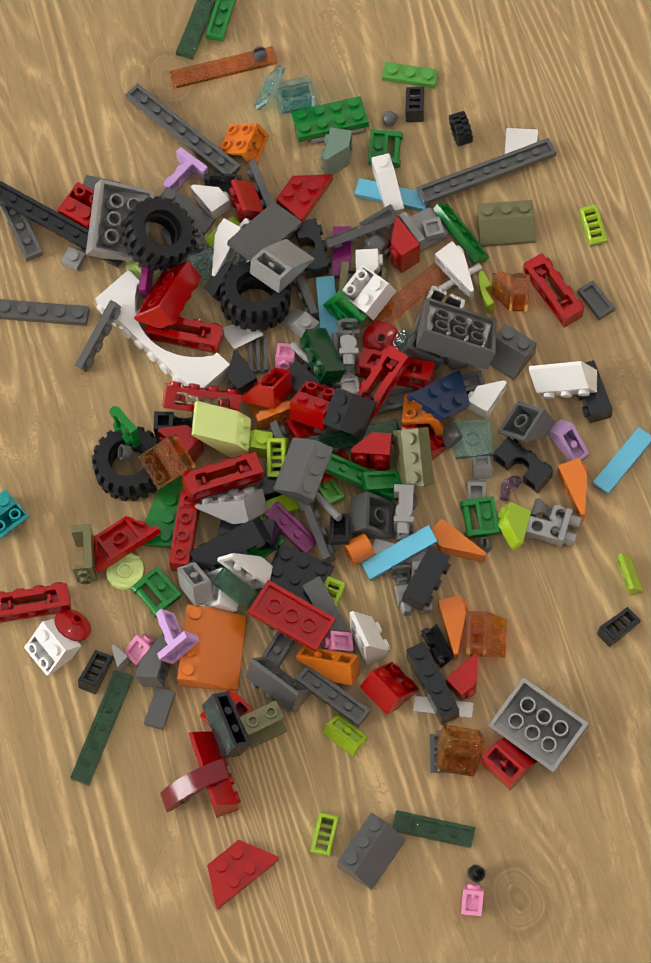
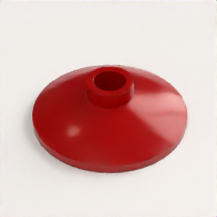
M374 322L366 328L363 334V346L367 349H375L382 352L389 345L398 349L400 344L398 330L388 322ZM381 335L385 337V340L382 342L378 340V337Z
M62 609L56 614L54 619L55 626L64 637L73 641H83L89 637L91 625L83 614L73 609Z

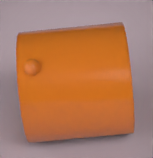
M364 533L351 539L350 544L343 545L344 551L353 566L375 556L373 547Z

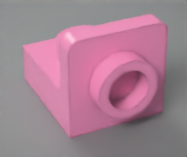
M277 344L275 368L287 370L294 363L296 352L289 347L290 344Z
M330 631L324 638L321 646L323 649L351 654L353 652L352 633Z
M147 634L136 635L124 653L138 666L141 658L154 644V639Z
M468 883V886H463L461 914L482 916L484 887H480V884Z

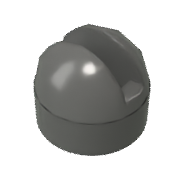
M255 47L253 50L254 60L257 62L266 60L267 51L264 47Z
M385 111L383 115V123L386 126L394 125L398 119V115L392 111Z
M124 444L119 446L118 457L120 460H129L133 457L134 452L131 446Z
M481 537L477 541V546L486 553H489L492 549V541L488 537ZM483 541H486V548H482Z

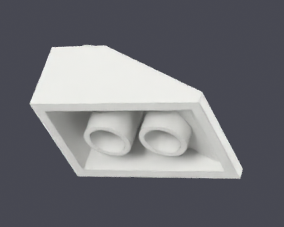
M351 611V633L366 666L388 658L390 647L387 640L382 639L380 635L382 633L380 624L374 622L371 616Z

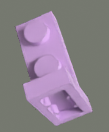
M180 147L176 151L177 161L181 164L171 176L164 180L163 189L165 190L166 187L177 191L193 173L204 180V175L209 172L208 167Z
M160 609L156 615L168 645L158 652L157 655L159 660L174 664L200 641L198 635L181 631L174 613Z

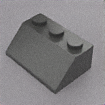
M292 438L273 490L309 505L316 496L333 448L316 440Z
M266 657L252 658L250 660L246 678L250 680L249 683L257 689L261 688L266 692L265 695L271 700L275 701L276 699L281 703L280 706L288 712L298 711L311 691Z
M371 812L337 861L338 868L372 890L406 840L389 823Z

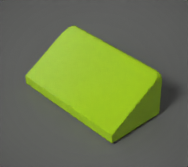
M620 553L617 558V564L628 594L631 596L643 592L631 557Z
M338 714L326 724L323 730L325 736L351 756H354L368 740L366 735Z

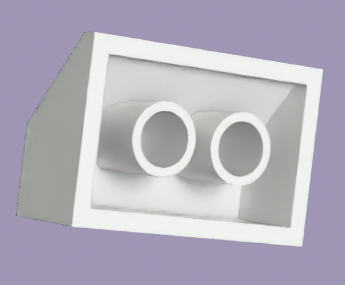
M582 361L529 366V372L536 393L543 396L544 399H555V396L570 398L574 394L589 396L590 393L597 392V370Z

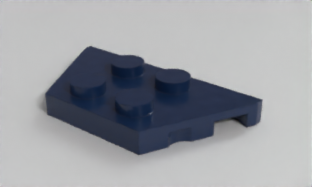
M460 370L411 393L407 397L408 401L412 402L414 400L421 404L422 410L432 414L434 418L441 422L470 406Z

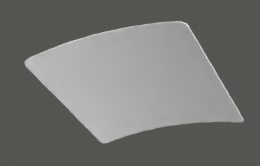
M506 128L505 154L536 143L538 130Z
M231 324L223 328L225 338L234 349L263 335L260 330H256V332L251 331V329L243 330L240 329L239 325L236 327Z

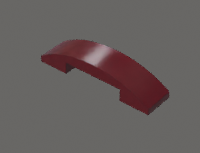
M225 759L204 765L167 786L160 793L166 812L184 804V800L209 786H217L231 778Z

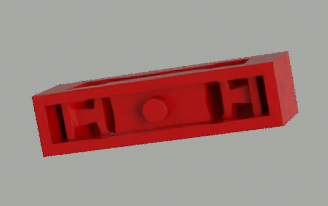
M541 253L523 264V273L564 328L583 317L584 305L580 299L577 300L572 288L564 283L563 276L553 268L550 258H546ZM546 275L548 277V282L551 284V286L557 292L559 297L562 299L561 305L558 303L559 299L556 296V294L544 280L546 278Z
M180 315L177 317V322L170 326L172 329H169V326L161 329L148 324L146 326L145 333L150 340L219 354L224 338V329L220 324L205 323L199 319H186Z
M392 345L384 348L381 352L380 360L371 367L370 375L359 386L360 390L357 395L368 398L367 396L372 394L386 373V367L392 371H389L373 395V401L377 403L369 423H371L412 361L409 356Z
M367 348L362 349L356 364L357 377L368 378L371 367L375 363L377 364L381 358V351ZM410 357L412 361L396 385L419 390L433 383L436 376L435 363ZM386 367L387 371L380 380L381 382H383L389 371L392 372L388 367ZM410 378H411L413 381L420 380V381H421V384L415 383V382H410Z
M170 381V384L165 383L163 408L194 412L195 402L185 401V395L177 393L184 392L190 396L219 399L218 405L220 407H228V409L240 412L242 395L240 392H237V389L226 388L225 391L208 385L207 388H201L199 384L189 383V386L181 385V382Z
M256 452L244 453L237 458H227L220 463L207 464L197 470L190 469L182 474V484L189 502L261 481L263 469Z
M186 491L180 492L169 559L171 571H178V567L192 563V556L189 552L195 546L200 510L195 508V505L201 502V499L189 502Z
M55 582L50 586L36 585L31 589L18 588L13 590V592L0 591V623L57 614L62 609H71L67 583Z

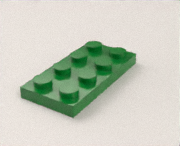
M361 96L291 111L299 142L325 137L326 134H329L330 128L353 131L369 127Z

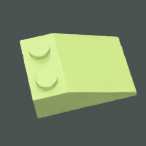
M199 401L195 402L192 436L230 458H235L249 451L251 419L236 410Z

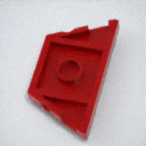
M333 175L292 176L276 198L277 204L301 220L303 224L333 181Z
M125 516L94 536V544L96 546L94 549L96 557L95 568L97 572L101 573L161 534L160 529L157 526L153 528L147 526L146 522L136 521L132 517Z
M241 840L236 841L207 865L216 908L220 909L278 862L279 858Z

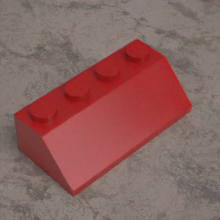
M188 260L176 265L172 269L163 271L134 319L160 329L174 325L177 322L178 315L184 310L185 303L191 298V293L198 287V282L202 276Z
M212 731L188 733L199 768L223 759ZM231 773V778L217 786L206 788L216 818L239 810L238 803H241L238 791L234 792L231 785L235 783Z

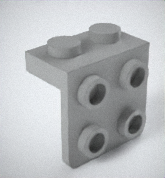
M430 207L412 217H409L406 212L399 215V219L419 242L420 252L448 236V230L442 223L444 236L426 240L422 221L437 218V215Z

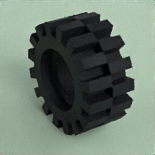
M461 111L449 115V125L451 126L450 129L452 130V136L454 141H456V145L459 147L472 143L471 125L465 112Z

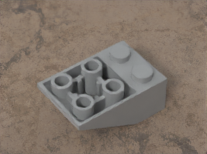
M284 239L263 248L251 259L250 274L277 293H280L315 258L289 240Z
M254 487L245 488L243 491L231 489L225 493L221 492L202 498L201 502L195 505V508L231 524L245 523L268 511L263 489H255Z

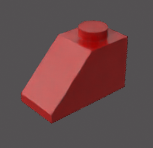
M473 654L446 678L447 687L461 701L465 698L470 699L476 693L478 662L476 654Z

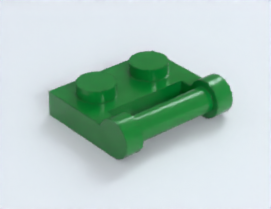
M371 130L368 165H372V157L387 154L388 139H393L391 161L394 168H399L401 165L399 156L403 133L400 131Z
M342 289L322 305L337 321L343 318H356L358 324H360L367 317L364 312H361L344 295L345 292Z
M118 406L111 407L109 413L114 420V430L123 434L122 438L128 445L131 443L134 448L141 445L136 426Z
M494 496L463 500L459 503L460 509L463 511L466 529L465 537L472 540L478 537L500 535ZM472 507L476 508L479 529L473 530L470 512Z
M155 567L130 589L152 611L151 614L155 618H157L156 613L160 609L166 610L182 597L179 590L158 567ZM147 585L162 603L157 606L143 590V587Z

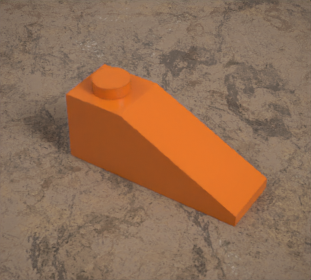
M576 458L558 465L557 474L577 516L581 517V522H583L585 518L588 468L585 463L581 462L580 458Z
M442 518L432 528L439 542L432 546L433 548L446 555L482 563L486 561L487 553Z
M461 594L438 600V609L450 650L454 656L453 660H458L466 612L469 611L467 602L462 600Z
M303 646L296 655V660L336 683L353 685L360 675L359 660L356 654L318 648L315 653Z

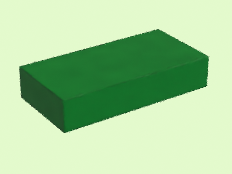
M398 470L372 471L361 474L364 492L394 491V484H402Z

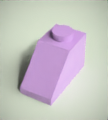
M561 419L553 425L549 435L557 448L570 461L576 458L582 460L589 454L573 423Z

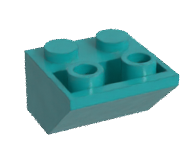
M6 489L0 493L1 540L29 518L28 514Z

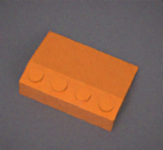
M187 605L184 631L198 635L200 642L180 658L177 676L180 687L225 691L229 689L238 692L247 616L208 606Z

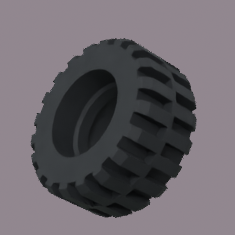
M155 196L154 199L152 197L145 198L144 201L138 202L133 207L122 224L121 236L124 237L122 239L123 246L127 247L125 251L128 255L131 254L133 256L132 260L134 262L138 261L141 263L140 266L144 268L148 266L150 270L156 271L159 268L160 271H165L168 268H174L185 258L195 242V227L191 225L193 220L191 216H187L188 212L185 208L182 209L179 207V203H173L169 198L162 199L161 196ZM155 222L166 228L171 236L172 245L164 246L151 240L146 233L145 223Z
M250 261L239 262V265L232 266L230 271L228 270L221 280L220 303L225 318L229 321L231 320V324L237 327L239 325L240 329H251L253 332L260 329L265 331L268 327H276L277 322L281 323L289 313L291 283L280 293H277L250 274ZM249 289H260L269 293L271 297L265 301L251 302L241 297L240 294Z
M140 426L137 427L141 445L134 448L131 443L129 444L134 452H139L147 457L148 461L140 472L126 476L118 474L112 469L113 462L118 457L119 446L121 444L128 445L122 438L123 434L121 432L108 431L106 433L107 437H101L99 445H96L93 450L92 463L97 482L102 487V490L106 494L110 493V496L114 499L120 497L121 501L132 499V502L138 501L137 498L139 497L145 499L148 497V493L151 492L153 494L157 491V485H161L163 477L166 475L167 461L158 437H154L151 431L147 430L145 432L144 428Z

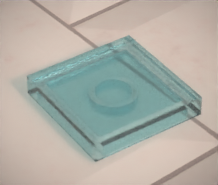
M279 65L264 78L254 104L255 108L260 110L275 97L285 67Z
M490 419L454 422L463 435V438L454 445L456 459L493 456Z

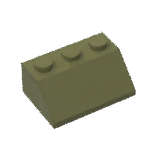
M533 200L477 204L479 240L482 247L535 243Z
M429 428L393 430L396 468L399 471L401 483L404 485H414V487L434 485Z

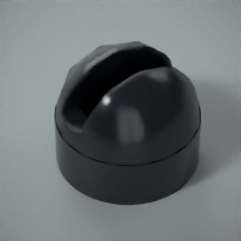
M474 864L468 868L467 874L472 881L477 883L484 879L485 870L481 866Z

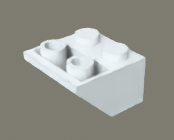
M363 264L342 289L345 292L344 295L373 321L396 292L388 282Z
M50 619L40 624L24 648L46 676H50L70 661L81 645L78 641L64 637L57 630L54 619Z

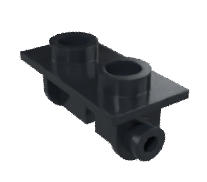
M208 172V174L204 175L205 186L219 187L222 191L230 192L229 188H232L231 180L242 181L241 175H238V173L224 174V178H221V173Z
M435 624L430 629L424 628L421 630V637L424 638L427 646L430 647L429 650L434 658V662L442 668L454 656L438 625Z

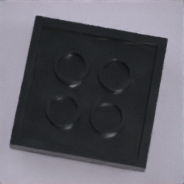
M281 543L271 563L273 568L270 581L312 604L303 585L319 576L323 584H325L327 577L331 576L334 566ZM260 588V589L257 590V592H256V595H257V596L259 595V593H260V591L262 590V588Z

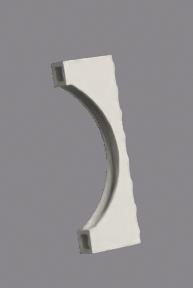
M129 270L95 298L96 308L101 314H103L110 300L121 306V313L112 324L115 327L119 326L124 336L128 339L131 338L139 350L143 349L152 362L156 361L165 374L169 373L172 376L173 381L181 382V385L189 386V383L199 384L201 388H207L208 385L217 386L228 376L230 364L218 353L214 356L206 357L181 356L160 348L146 336L139 322L134 319L137 313L140 281ZM188 395L190 398L194 397L197 401H200L203 398Z

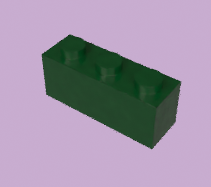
M326 328L305 329L300 339V345L319 383H340L346 369Z

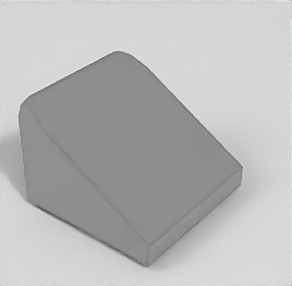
M491 456L471 457L475 480L493 477Z
M467 480V500L486 497V480Z
M113 644L111 646L118 670L121 672L130 663L128 655Z

